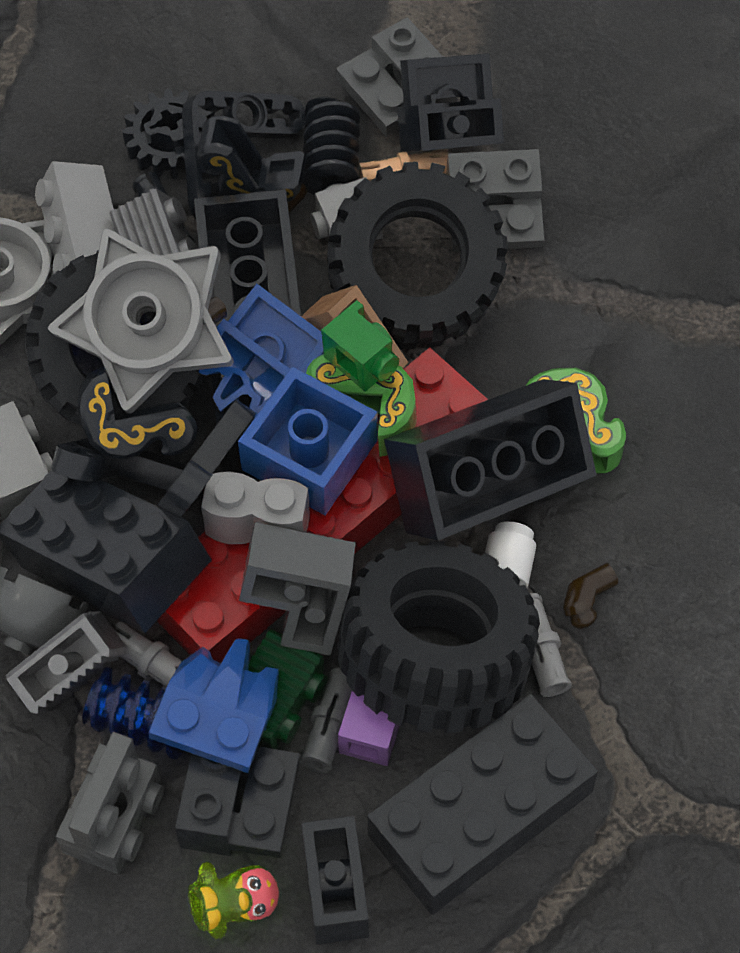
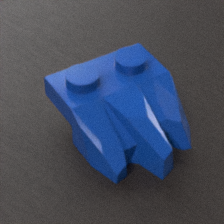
M256 284L228 321L223 318L217 326L233 358V365L201 369L199 373L203 375L221 373L224 375L213 395V399L220 411L226 410L236 399L239 400L248 394L252 398L249 408L256 413L254 416L256 417L292 366L306 373L310 363L315 358L324 354L322 334L320 330L260 285Z
M235 639L222 663L213 660L209 650L204 647L200 648L182 661L171 677L149 730V738L248 773L277 700L279 670L277 668L265 667L260 673L248 671L250 655L248 639Z

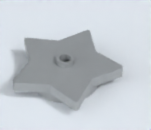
M0 218V345L22 324L28 323L32 306L38 293L42 291L48 279L53 275L52 265L54 258L50 243H47L44 238V220L20 223L15 220Z
M103 229L94 280L90 284L88 291L48 326V330L54 336L102 359L121 407L126 413L131 414L173 372L229 367L233 365V358L208 312L221 253L216 246L160 256L152 254L111 229ZM149 311L156 313L155 318L150 323L141 325L140 319L144 313Z

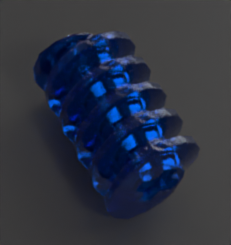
M106 667L89 691L83 709L82 723L85 725L90 721L92 729L97 732H104L109 728L111 735L113 732L124 736L128 734V737L133 739L135 746H140L147 740V746L152 752H160L166 746L168 757L178 759L184 750L149 738V730L166 687H162L155 698L149 697L150 681L143 680L137 690L132 691L131 674L125 673L118 684L115 685L112 683L113 668Z

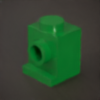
M358 300L321 329L324 358L365 392L377 381H385L396 371L400 359L392 353L393 341L391 336L379 323L373 322L371 324L365 319L364 305Z

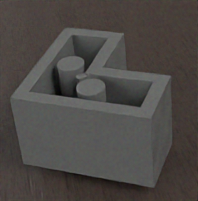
M255 522L246 556L239 601L285 610L281 646L331 655L351 587L356 542Z

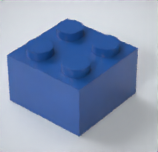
M292 366L238 440L241 470L261 481L282 478L303 484L308 488L309 507L326 516L378 441V412Z

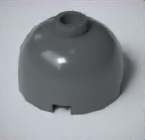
M0 566V631L7 635L4 645L31 655L35 647L40 648L82 613H89L91 604L82 601L79 610L68 606L72 596L21 574H18L15 583L6 580L9 570Z

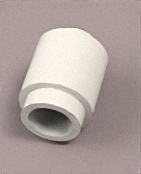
M517 522L498 523L495 531L488 536L485 553L496 558L499 562L498 566L502 569L509 567L520 579L519 586L525 585L528 589L536 551V543L533 540L534 532L529 527Z

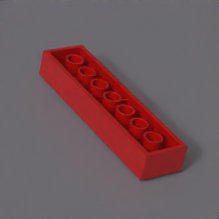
M428 348L404 368L405 372L413 380L417 418L415 427L488 400L431 348ZM378 441L326 516L310 508L307 533L356 542V553L401 515L388 455L380 457ZM204 532L198 538L212 561L159 617L157 622L189 655L204 647L210 651L213 660L222 663L235 639H248L250 643L285 613V610L239 601L250 542L245 544L222 543L210 538Z

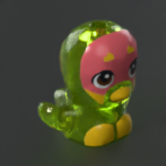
M204 862L199 867L197 881L188 887V900L193 919L200 930L208 931L214 939H220L225 936L227 922H249L270 916L276 909L279 899V887L275 877L268 869L259 865L242 867L219 879L213 864Z

